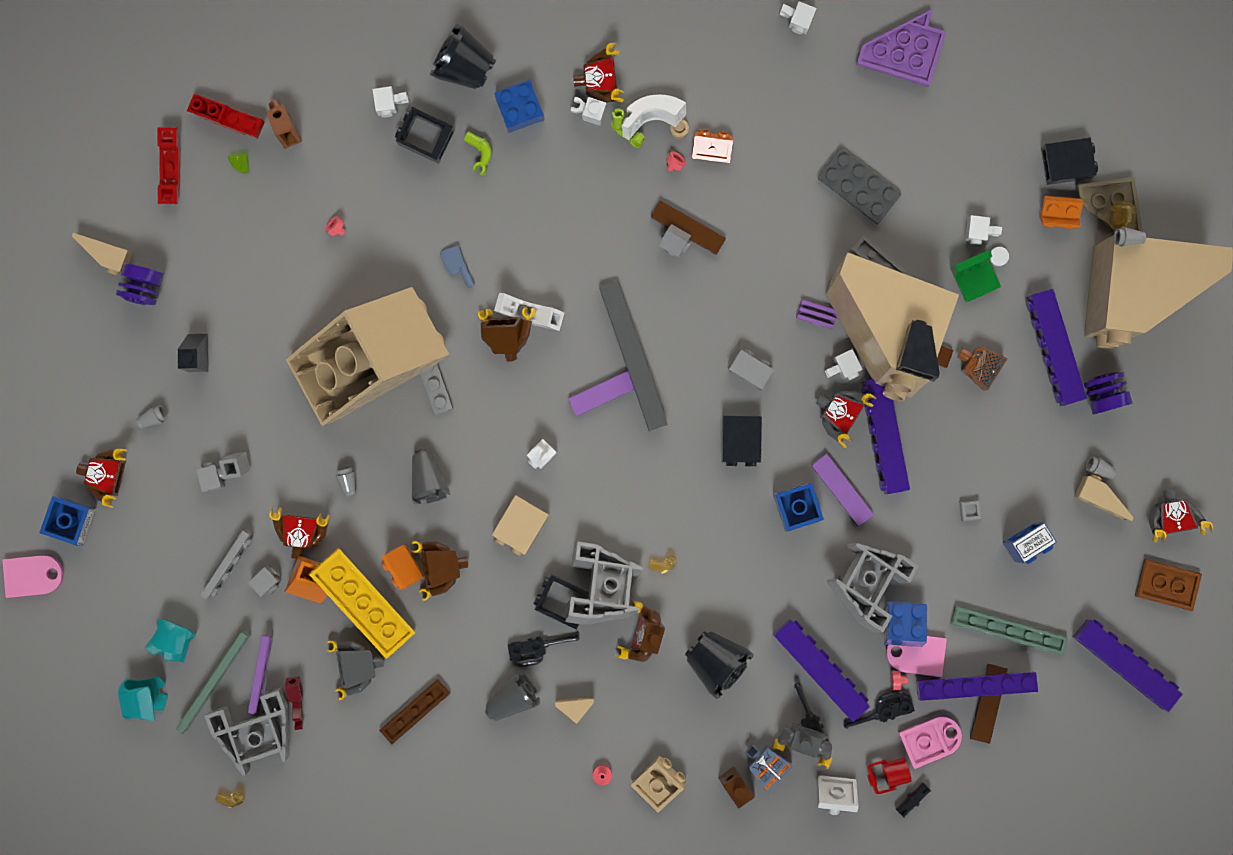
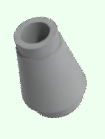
M1121 227L1114 232V243L1120 247L1144 244L1146 241V233Z
M154 405L137 418L136 421L138 426L143 429L163 423L167 419V414L161 405Z
M1091 457L1086 464V470L1089 471V474L1113 479L1116 475L1117 470L1100 457Z
M347 467L337 470L336 478L344 496L356 494L355 473L352 471V468Z

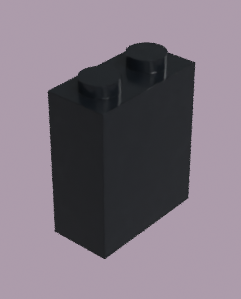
M1091 137L1049 143L1041 147L1047 185L1092 179L1097 175L1098 163L1094 160L1095 145L1091 142Z
M722 416L721 462H726V466H737V463H745L747 467H757V463H761L762 416Z

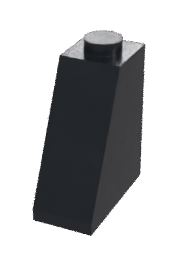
M912 320L906 331L896 370L934 382L939 378L940 372L932 326L927 325L922 320Z
M188 334L177 349L178 369L187 372H208V334Z

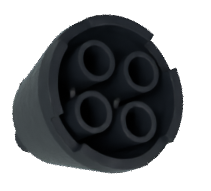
M456 24L451 31L453 34L449 35L443 43L433 63L436 68L431 70L430 75L436 79L472 89L479 88L480 86L483 87L487 80L485 74L489 69L493 68L496 60L464 27Z
M704 631L697 640L699 642L696 646H691L685 653V656L688 657L687 662L708 692L718 699L723 695L721 693L722 690L730 689L747 668V660H751L754 654L747 648L712 631L709 633Z

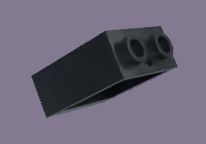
M412 107L410 111L405 113L403 118L405 122L402 128L399 127L395 134L396 143L439 164L455 132L454 126ZM416 117L443 129L432 154L405 141Z
M551 574L550 578L546 576L541 586L545 589L542 595H537L533 603L536 605L535 610L577 630L579 624L565 622V617L542 607L554 581L584 595L583 599H588L589 591Z

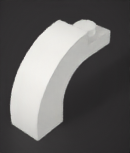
M661 94L650 95L636 100L627 108V118L622 122L623 137L630 140L641 125L651 120H661L676 127L686 115V102L673 96Z
M499 293L494 309L495 312L506 317H522L525 320L522 310L528 307L527 314L530 315L531 309L535 308L536 315L530 319L532 325L560 331L564 312L552 307L529 303L505 293Z

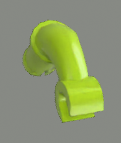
M617 108L612 112L613 120L611 127L619 136L624 138L621 127L624 121V111ZM635 132L628 141L633 147L640 148L645 142L643 140L645 136L640 132Z
M468 131L464 141L481 152L480 162L474 164L473 171L476 173L477 169L482 167L483 170L480 175L484 176L488 171L487 165L492 157L491 146L487 138H481Z

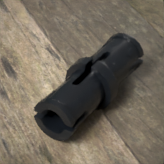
M922 782L911 794L907 795V798L896 810L905 818L915 806L918 807L920 805L919 802L931 790Z

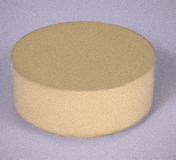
M684 119L676 127L670 125V133L673 137L681 139L688 134L689 125Z

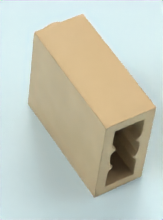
M515 495L492 534L495 537L494 541L502 546L506 543L512 547L511 551L519 556L521 554L526 555L549 514Z

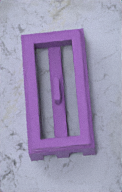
M802 300L796 319L833 330L837 313L834 309ZM804 305L824 312L833 314V316L831 317L819 312L804 308ZM802 312H804V313H807V314H810V315H814V316H817V317H820V318H823V319H826V320H830L831 323L828 324V323H825V322H822V321H819V320H815V319H812V318L803 316V315H801V314H802Z

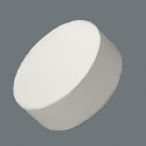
M996 247L991 251L993 257L989 260L994 266H1003L1009 260V253L1005 248Z

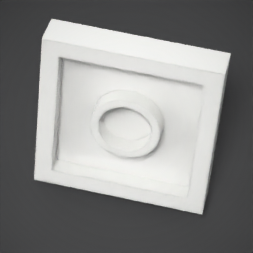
M818 775V808L828 809L831 815H838L840 810L858 811L856 779Z

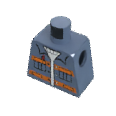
M752 744L745 752L752 759L748 764L749 769L767 793L794 767L788 760L767 746L760 751Z

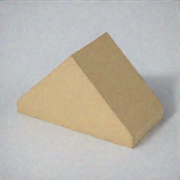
M594 697L556 700L555 707L577 724L593 705Z

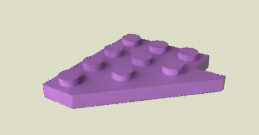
M929 10L862 45L856 65L929 87L946 31L928 26L932 15V10Z

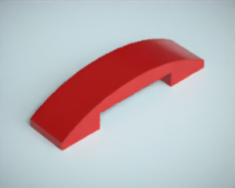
M157 127L160 170L158 204H178L180 191L177 127Z

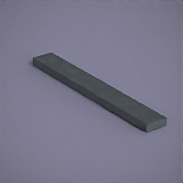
M616 281L600 286L599 289L648 431L667 426L662 406L619 283Z

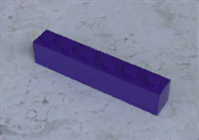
M1054 289L1028 296L1026 306L1033 316L1032 326L1034 330H1037L1039 336L1037 342L1044 352L1043 362L1049 368L1050 374L1048 377L1056 391L1054 392L1056 402L1060 406H1065L1087 399Z
M874 379L863 382L861 392L864 394L870 393L876 397V399H869L868 403L873 404V407L865 405V413L867 416H870L871 421L868 424L870 435L873 434L874 437L872 449L874 454L877 453L878 461L875 462L876 470L881 473L882 480H879L880 490L884 491V494L908 491L910 486L894 403L892 399L883 395L885 387L876 384Z
M789 619L773 636L843 713L854 722L870 707L867 704L869 699L862 692L858 694L854 689L856 685L849 678L844 679L841 675L843 671L836 663L832 665L827 660L829 655L823 649L819 651L814 646L817 642L809 634L805 636L801 630L804 628L796 620L792 622Z
M1086 619L1073 635V638L1160 709L1169 712L1183 695L1178 690L1180 687L1171 680L1167 682L1163 678L1164 674L1156 668L1154 670L1148 666L1149 662L1141 656H1135L1133 654L1134 650L1127 644H1120L1118 642L1119 638L1110 631L1109 633L1102 629L1104 626L1099 621Z
M1036 672L916 681L919 701L1038 692Z

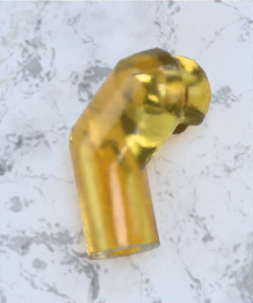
M672 555L661 562L651 559L648 568L667 573L675 568L677 559Z
M237 791L230 796L219 792L215 801L233 808L242 804L245 796L241 791Z

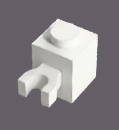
M799 1L796 10L783 4L779 15L792 19L789 28L794 33L806 34L817 8Z
M392 86L372 89L378 116L384 118L391 117L394 113H397L396 104L409 103L406 92L394 95Z
M575 97L574 102L579 103L580 107H571L570 111L575 114L583 113L582 118L584 121L601 126L607 108L606 102L588 97L587 102L584 103L580 98Z
M971 215L967 218L965 241H970L971 245H982V243L988 240V235L999 237L1002 233V227L989 226L990 217Z
M853 349L833 358L836 366L827 369L825 374L829 378L840 373L842 379L848 377L851 380L859 376L858 372L863 369Z
M542 439L527 454L530 458L527 462L535 469L537 467L542 469L557 452Z

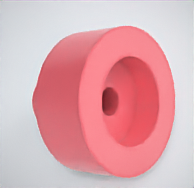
M672 151L666 158L668 163L666 168L670 172L674 169L680 171L686 165L685 159L677 152Z
M338 216L333 217L327 223L325 231L331 236L336 234L342 236L345 233V229L342 228L344 221Z
M891 671L892 690H901V684H908V676H901L900 671Z
M599 765L593 771V779L599 785H606L612 779V771L606 765Z

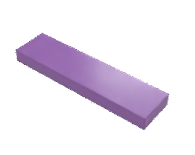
M627 371L568 400L577 417L634 390Z
M825 454L811 465L857 526H860L874 515L828 454Z
M263 635L261 639L248 713L256 714L260 711V696L263 694L273 640L271 635Z

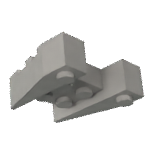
M577 541L573 552L572 567L592 570L588 599L570 598L567 603L565 622L587 625L634 617L639 611V607L629 606L632 576L639 577L643 567L631 561L628 562L618 557L619 555L602 549L603 547L597 544Z
M858 543L847 544L846 547L856 553V556L842 581L829 579L827 584L859 624L873 633H883L892 615L878 607L877 604L891 578L898 583H910L919 566L903 555L889 553L888 551L878 550Z
M283 687L265 692L260 696L266 714L234 724L228 706H224L210 711L204 716L210 734L218 741L222 750L228 754L243 776L250 770L248 762L278 752L282 762L286 761L289 757V704Z

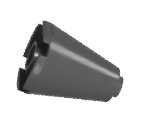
M426 449L415 451V454L412 456V502L414 504H421V501L425 500L428 504L447 498L446 494L450 495V490L431 452L426 451Z
M521 672L516 673L486 704L485 713L489 719L498 721L535 708L540 704V697L536 698L534 694L537 690L525 674L521 676Z

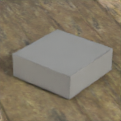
M980 500L959 502L961 521L982 519Z

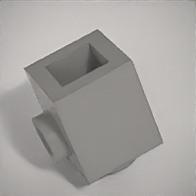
M671 224L659 246L665 249L668 254L679 257L682 252L686 253L691 245L688 242L691 235Z
M246 452L229 454L219 460L224 479L241 477L251 470Z
M213 462L202 464V468L196 470L202 492L225 488L223 474L219 465H213Z
M264 567L248 584L260 597H263L267 593L272 594L280 587L278 585L281 581L279 578L280 574L273 567Z

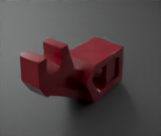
M300 676L286 678L285 682L288 702H292V720L295 721L294 728L295 730H301L304 724L302 710L303 688Z

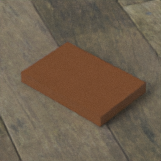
M1144 559L1135 596L1193 611L1202 574Z

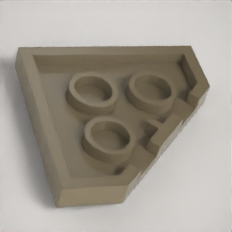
M1135 177L1079 184L1076 186L1078 199H1083L1084 202L1083 208L1113 231L1126 227L1143 232Z

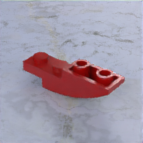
M193 94L187 108V112L256 139H258L265 123L260 118L232 109L225 104L197 94Z

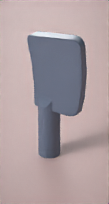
M456 245L441 251L440 255L443 263L451 275L461 273L467 287L474 286L475 284L467 270L460 247Z

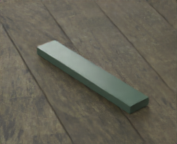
M956 605L951 620L952 625L1062 656L1064 655L1068 640L1066 636Z
M244 631L238 635L176 728L181 734L187 732L251 634Z

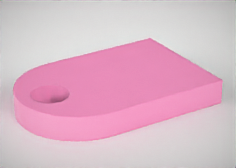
M43 555L2 560L6 598L52 593L63 582V567L54 557ZM52 568L58 572L55 579L49 577V571Z
M927 636V643L923 647L899 646L901 654L897 657L892 656L891 649L898 645H887L886 658L889 664L898 671L942 677L947 639Z
M944 716L931 718L898 732L913 769L954 753L962 740L961 730L957 723ZM954 727L955 735L951 738L947 737V728Z

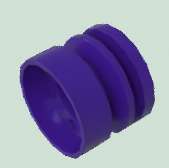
M124 263L121 276L129 280L128 283L120 282L118 286L126 288V292L117 290L116 295L128 302L140 305H156L157 300L148 297L149 295L158 296L159 293L152 290L151 286H161L164 273Z
M1110 372L1093 377L1088 382L1083 383L1085 388L1094 386L1095 389L1086 392L1087 395L1097 396V399L1089 402L1093 415L1133 403L1130 391L1120 392L1119 389L1125 386L1127 382L1117 383L1116 380L1124 377V372Z

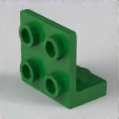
M990 250L950 268L965 302H970L1001 287L989 261L993 257Z

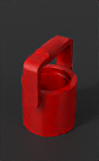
M904 757L889 762L885 759L867 766L869 774L867 777L870 787H873L874 793L877 795L897 790L896 786L912 782L911 773ZM882 764L883 774L889 788L878 791L877 780L871 768Z

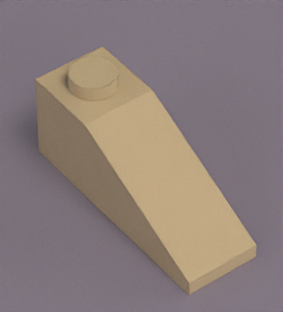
M72 233V237L102 267L107 268V273L118 276L122 272L123 264H129L132 256L131 252Z
M1093 474L1083 476L1074 496L1075 498L1125 521L1133 520L1134 517L1108 485L1101 482L1102 478Z

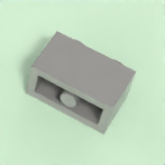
M747 349L745 352L741 350L728 371L761 391L774 371L771 368L772 365L763 359L760 362L754 358L756 355Z

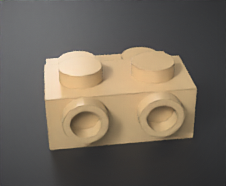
M659 756L630 786L659 813L684 790L687 782L683 773L676 772L672 768V763L669 759Z

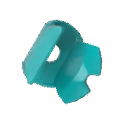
M158 619L157 630L145 648L152 655L157 653L163 655L164 660L183 663L186 658L189 642L196 636V633L192 629L178 625L168 619Z
M158 676L138 681L135 679H125L118 689L122 717L126 720L135 718L154 721V710H164L167 702V694L159 692V689L165 686L164 681Z

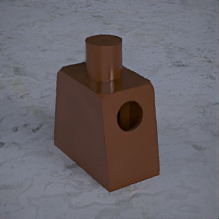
M732 767L718 777L738 809L755 798L735 767Z

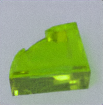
M247 154L228 156V160L233 168L241 173L250 174Z

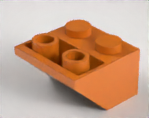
M406 544L382 556L383 561L381 564L386 572L390 571L393 578H391V581L396 589L404 590L425 578L424 573Z
M298 556L285 592L321 604L328 595L309 575L320 563Z

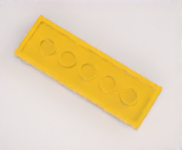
M339 548L309 573L313 580L386 659L415 634V631Z

